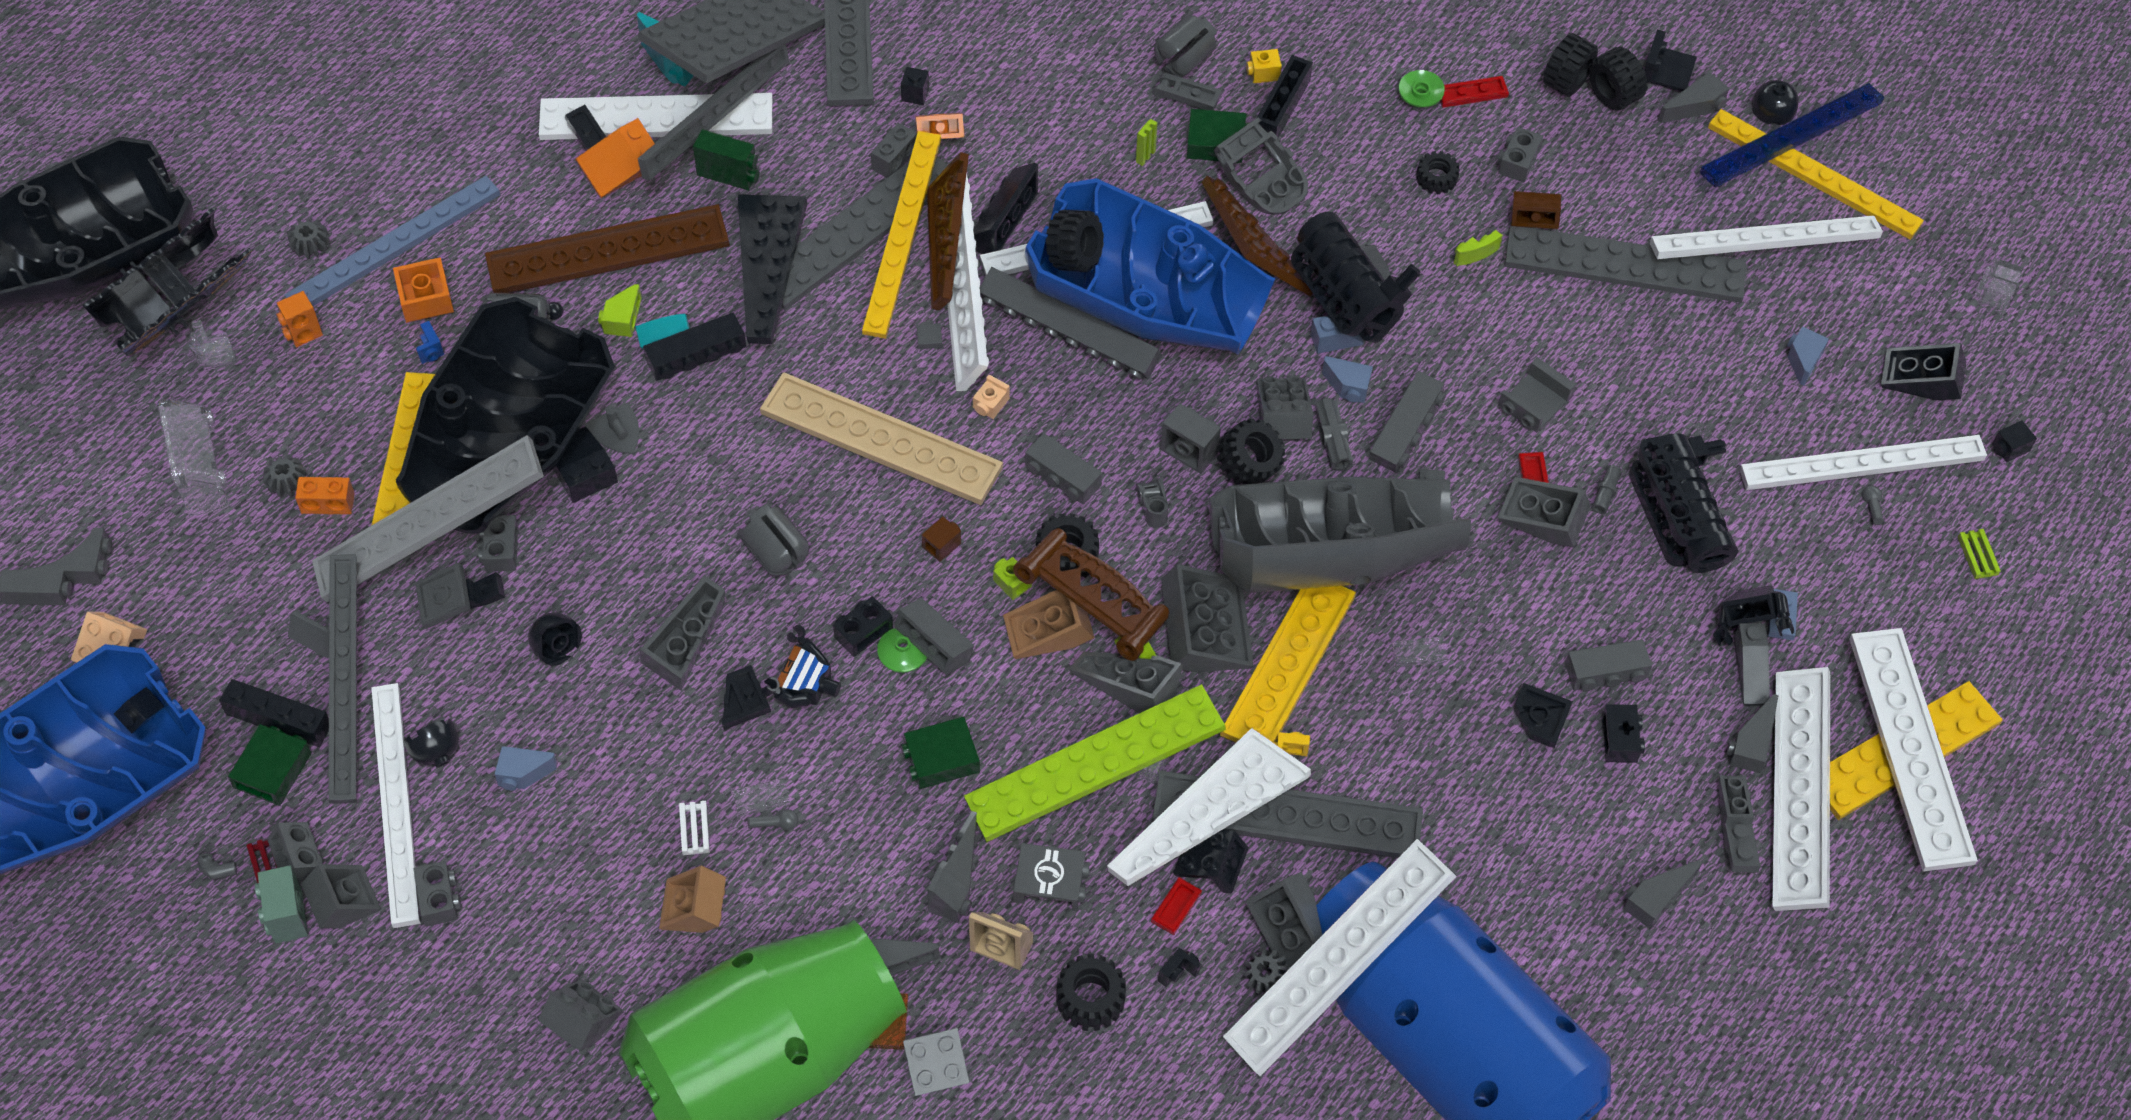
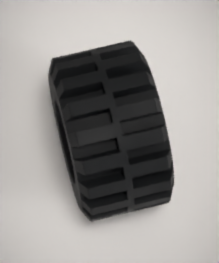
M1575 33L1568 34L1553 51L1544 71L1543 83L1567 97L1575 94L1589 76V64L1593 59L1597 58L1598 46Z
M1615 47L1593 59L1589 64L1588 75L1592 89L1598 99L1611 110H1622L1646 94L1648 88L1646 73L1640 61L1627 48Z
M1060 210L1058 213H1055L1053 220H1050L1046 233L1048 235L1046 251L1047 255H1049V261L1053 263L1054 268L1062 271L1088 272L1098 264L1099 258L1102 255V248L1104 247V232L1102 231V223L1099 222V217L1094 212Z
M1252 418L1247 421H1241L1224 433V436L1219 440L1220 445L1217 446L1216 451L1220 453L1217 456V461L1221 462L1220 468L1222 471H1226V477L1228 479L1233 478L1234 483L1237 485L1240 483L1245 485L1262 483L1275 475L1285 461L1282 457L1285 455V449L1282 448L1284 442L1278 438V431H1273L1272 425L1269 423L1265 425L1263 420L1258 419L1255 421ZM1245 444L1253 449L1257 462L1247 454Z
M1065 513L1059 514L1058 518L1052 516L1049 518V523L1044 521L1041 524V529L1037 531L1036 546L1051 530L1060 528L1067 534V543H1073L1080 549L1097 558L1099 557L1098 532L1096 529H1093V524L1090 521L1086 523L1085 518L1082 516L1076 518L1075 514L1070 513V516H1065ZM1067 556L1060 557V571L1078 568V565L1075 562H1070ZM1081 571V576L1083 575L1084 578L1090 575L1087 571Z
M1088 954V958L1084 959L1082 955L1078 956L1075 963L1070 960L1067 963V969L1062 968L1060 978L1057 980L1056 1001L1058 1002L1059 1012H1063L1064 1020L1067 1022L1071 1019V1026L1077 1028L1080 1024L1084 1031H1088V1027H1094V1031H1098L1102 1024L1105 1028L1111 1026V1019L1115 1022L1117 1021L1120 1012L1122 1013L1124 1009L1126 981L1125 978H1122L1123 972L1121 969H1115V962L1110 960L1107 963L1104 956L1100 955L1099 959L1094 958V954ZM1095 983L1102 986L1106 990L1107 995L1099 1001L1088 1002L1081 999L1075 991L1083 984Z

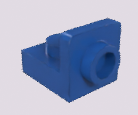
M426 321L420 324L423 334L419 335L423 345L416 348L422 364L433 362L444 355L439 338L431 323Z

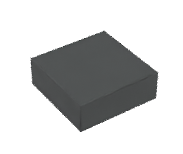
M941 323L917 325L918 349L943 348Z

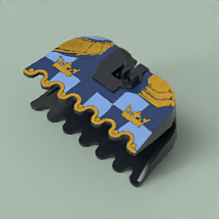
M214 207L205 212L198 221L192 222L185 227L178 236L169 239L158 251L149 254L138 266L132 261L129 264L132 267L130 270L125 272L124 269H121L122 277L118 281L111 283L101 294L91 298L82 305L100 327H107L113 323L123 324L126 332L113 342L126 356L139 351L167 329L177 337L179 332L174 328L176 325H183L185 330L189 327L182 319V316L188 311L194 312L204 305L207 298L225 284L247 262L252 252L250 248L240 255L232 256L218 271L196 287H193L179 271L180 268L201 254L218 237L214 225V214L216 211ZM145 273L175 307L171 309L145 280Z

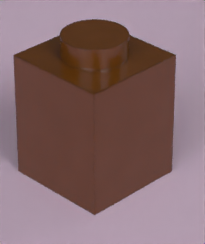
M943 516L921 535L922 548L939 562L961 544V530L959 526L953 521L949 522Z

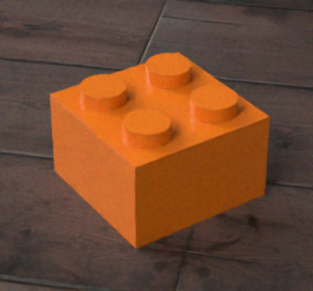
M441 257L393 268L406 323L454 312Z

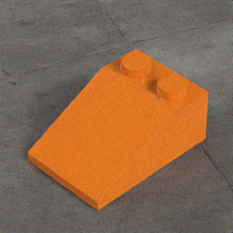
M639 118L618 128L575 160L599 197L603 198L642 176L638 158L655 143Z

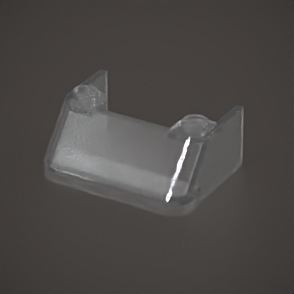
M174 399L158 401L171 474L189 517L230 508L223 485L227 484L224 470H219L217 467L210 436L211 432H215L212 410H206L205 405Z

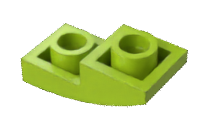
M1495 230L1490 235H1484L1479 242L1472 237L1466 243H1460L1455 249L1454 264L1456 266L1467 265L1490 256L1500 249L1503 235Z

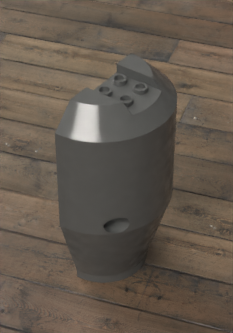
M1336 477L1232 485L1209 497L1213 548L1220 554V569L1246 593L1370 584L1448 553L1464 551L1467 549L1470 539L1471 519L1453 521L1449 479Z

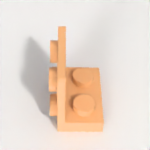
M87 611L71 660L77 663L105 644L129 647L133 639H144L147 629L105 612Z

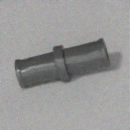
M1607 466L1604 478L1597 486L1598 493L1591 507L1596 513L1606 514L1611 498L1616 495V485L1622 474L1621 468L1618 466Z

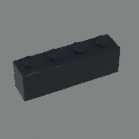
M1291 55L1256 117L1261 120L1259 125L1267 133L1272 131L1278 138L1281 135L1311 80L1313 62Z
M733 312L644 345L643 349L645 360L655 380L658 381L669 379L674 374L685 370H693L700 364L714 362L724 355L738 353L746 347L745 333Z
M231 679L219 699L225 714L257 726L260 724L266 727L275 726L285 734L301 736L308 744L319 748L329 732V718L326 711Z

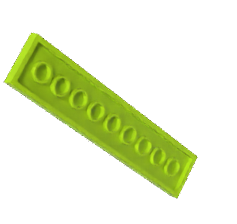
M1201 684L964 795L970 811L977 812V825L987 843L1226 730V727Z

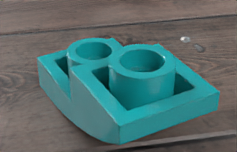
M685 313L658 318L635 326L642 349L644 345L690 329Z

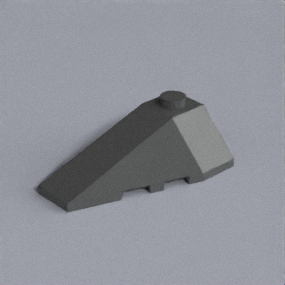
M1083 652L1069 670L1070 673L1136 712L1141 713L1176 696L1183 666L1182 663L1161 656H1152L1151 659L1138 658L1135 661H1130L1124 657H1114L1113 653Z
M971 811L959 831L957 837L958 845L952 844L950 846L947 860L941 861L927 889L929 912L959 923L962 915H968L972 905V901L969 898L977 828V812Z

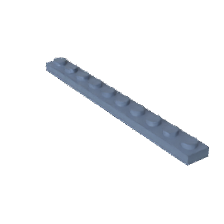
M484 176L284 294L285 298L304 291L312 306L320 303L500 196L499 189L487 176Z

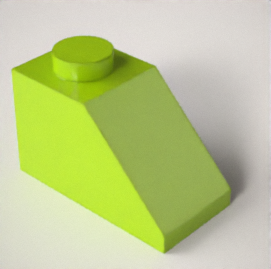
M634 284L606 300L604 310H600L598 323L602 325L604 334L633 336L642 299L638 284Z

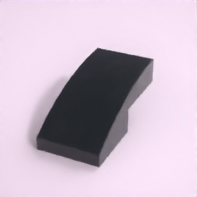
M496 572L476 582L470 579L466 580L471 609L505 598L502 577Z

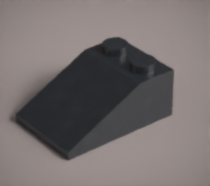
M1961 343L1887 348L1881 381L1882 388L1932 400L1961 399L1966 368V359Z
M586 426L580 428L553 469L572 503L618 483L615 466L605 449Z

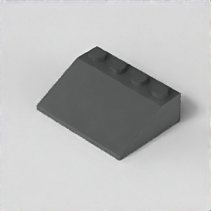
M1176 564L1161 578L1164 605L1170 612L1166 623L1171 660L1182 663V670L1191 672L1253 668L1243 589L1225 574Z

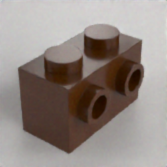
M1514 191L1511 226L1559 229L1561 194Z

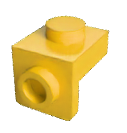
M1279 732L1277 742L1273 743L1290 755L1307 756L1310 735H1303L1300 732Z

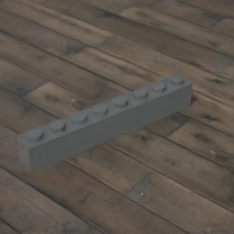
M992 266L979 288L980 295L983 298L982 302L994 308L995 305L1003 308L1002 311L1013 318L1018 315L1024 318L1023 322L1033 328H1036L1038 325L1044 328V332L1053 338L1060 336L1065 339L1064 342L1073 348L1077 349L1078 346L1086 349L1085 352L1091 357L1098 359L1101 356L1107 359L1106 363L1116 369H1119L1121 366L1128 370L1127 373L1138 380L1141 377L1148 380L1162 356L1159 348L1096 317L1037 291L1036 288Z

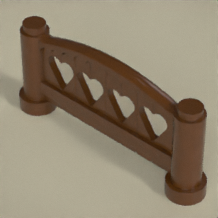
M1056 528L1051 530L1027 557L1021 558L1014 565V574L1025 584H1032L1038 577L1042 578L1119 635L1121 638L1117 642L1116 647L1121 656L1130 661L1137 660L1143 653L1145 644L1168 619L1169 609L1163 604L1152 606L1142 593L1121 573L1096 556L1066 542L1067 534L1062 529ZM1067 556L1070 562H1075L1078 565V568L1060 571V557ZM1081 571H1087L1091 577L1097 578L1099 583L1082 587L1080 585ZM1101 587H1109L1111 592L1119 595V599L1102 602ZM1122 602H1129L1132 607L1140 611V614L1123 617Z

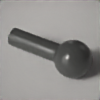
M1868 486L1863 490L1862 498L1865 502L1869 503L1874 524L1881 525L1884 522L1879 504L1882 499V492L1876 486Z
M786 809L775 816L748 817L747 824L748 828L779 826L784 830H791L797 826L798 816L793 810Z

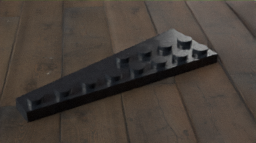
M738 194L746 337L749 344H772L807 207L806 196Z

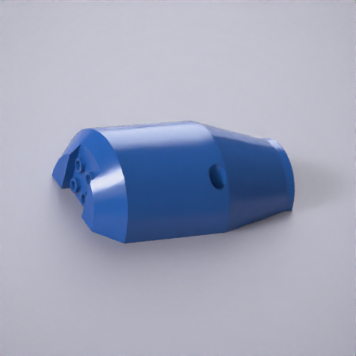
M1095 178L1066 183L1055 199L1050 220H1053L1055 213H1058L1060 210L1092 211L1099 217V222L1102 223L1104 247L1102 248L1099 262L1094 266V269L1088 272L1062 271L1053 267V263H1050L1049 255H1047L1046 239L1048 235L1046 233L1049 227L1045 226L1042 233L1036 230L1026 245L1025 260L1037 291L1142 339L1225 350L1236 355L1240 354L1265 306L1275 281L1274 277L1264 273L1201 225ZM1199 243L1205 246L1208 252L1213 254L1216 265L1215 269L1200 283L1194 284L1186 279L1184 272L1180 270L1177 262L1184 249L1192 244Z
M105 644L0 713V875L90 844L199 769L206 728L191 708L184 711L175 699L172 700L167 694L169 691L165 687L166 684L158 666L143 648ZM147 687L165 707L149 722L131 734L114 713L128 699Z

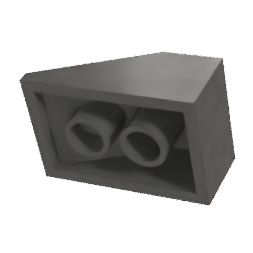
M1514 477L1498 515V520L1549 543L1574 548L1591 505L1583 489Z
M1302 871L1283 879L1246 901L1271 951L1277 950L1279 957L1285 956L1287 959L1285 965L1290 968L1322 936L1315 897Z

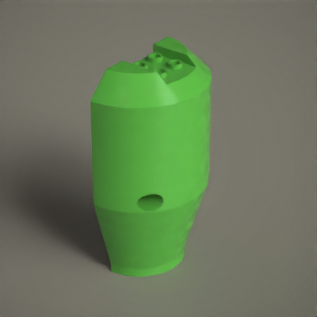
M852 920L843 926L746 948L632 1012L629 1015L621 1042L619 1056L632 1079L638 1076L645 1090L650 1094L654 1104L651 1109L656 1120H774L828 1089L898 1017L907 1013L901 994L877 949L862 927L855 920Z

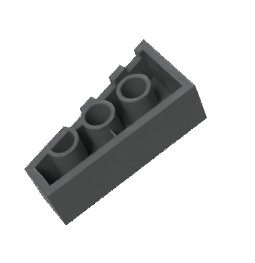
M1420 371L1416 373L1370 451L1371 461L1395 473L1398 472L1400 467L1404 468L1410 458L1409 453L1413 447L1416 448L1423 432L1429 427L1445 400L1444 383Z
M704 576L641 647L640 662L674 687L682 690L725 603V589Z

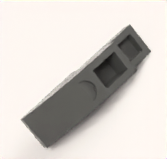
M1719 775V807L1725 857L1729 858L1731 872L1759 873L1760 861L1752 826L1754 814L1746 776Z

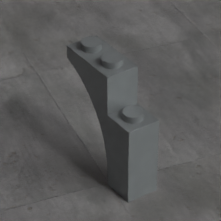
M93 528L87 538L76 549L52 563L23 570H2L0 575V599L3 604L66 605L67 596L72 594V583L101 584L102 576L106 575L108 570L106 557L107 553L112 551V539L108 537L104 528Z

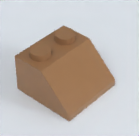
M699 866L666 880L659 929L703 933L719 927L722 917L721 910L725 895L726 877L706 867Z

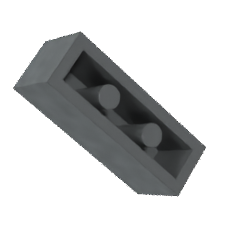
M1045 433L1025 452V465L1031 473L1039 474L1045 478L1050 486L1058 487L1064 491L1066 496L1072 501L1077 500L1084 505L1102 486V472Z
M919 598L899 609L894 627L903 636L909 638L910 642L946 675L969 662L974 645L924 599Z
M1641 639L1571 651L1568 653L1565 666L1573 690L1582 689L1583 691H1590L1597 686L1607 685L1608 687H1614L1626 681L1641 682L1648 678L1652 663L1644 640Z

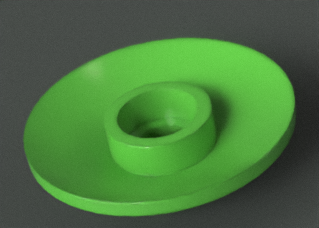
M1416 70L1409 72L1402 77L1399 83L1401 98L1406 103L1415 107L1433 106L1444 96L1445 87L1443 81L1439 76L1430 71Z
M896 628L886 632L878 643L877 652L880 661L885 667L895 672L916 670L927 659L910 642L909 638L903 636ZM901 643L907 644L906 647H899L898 645Z

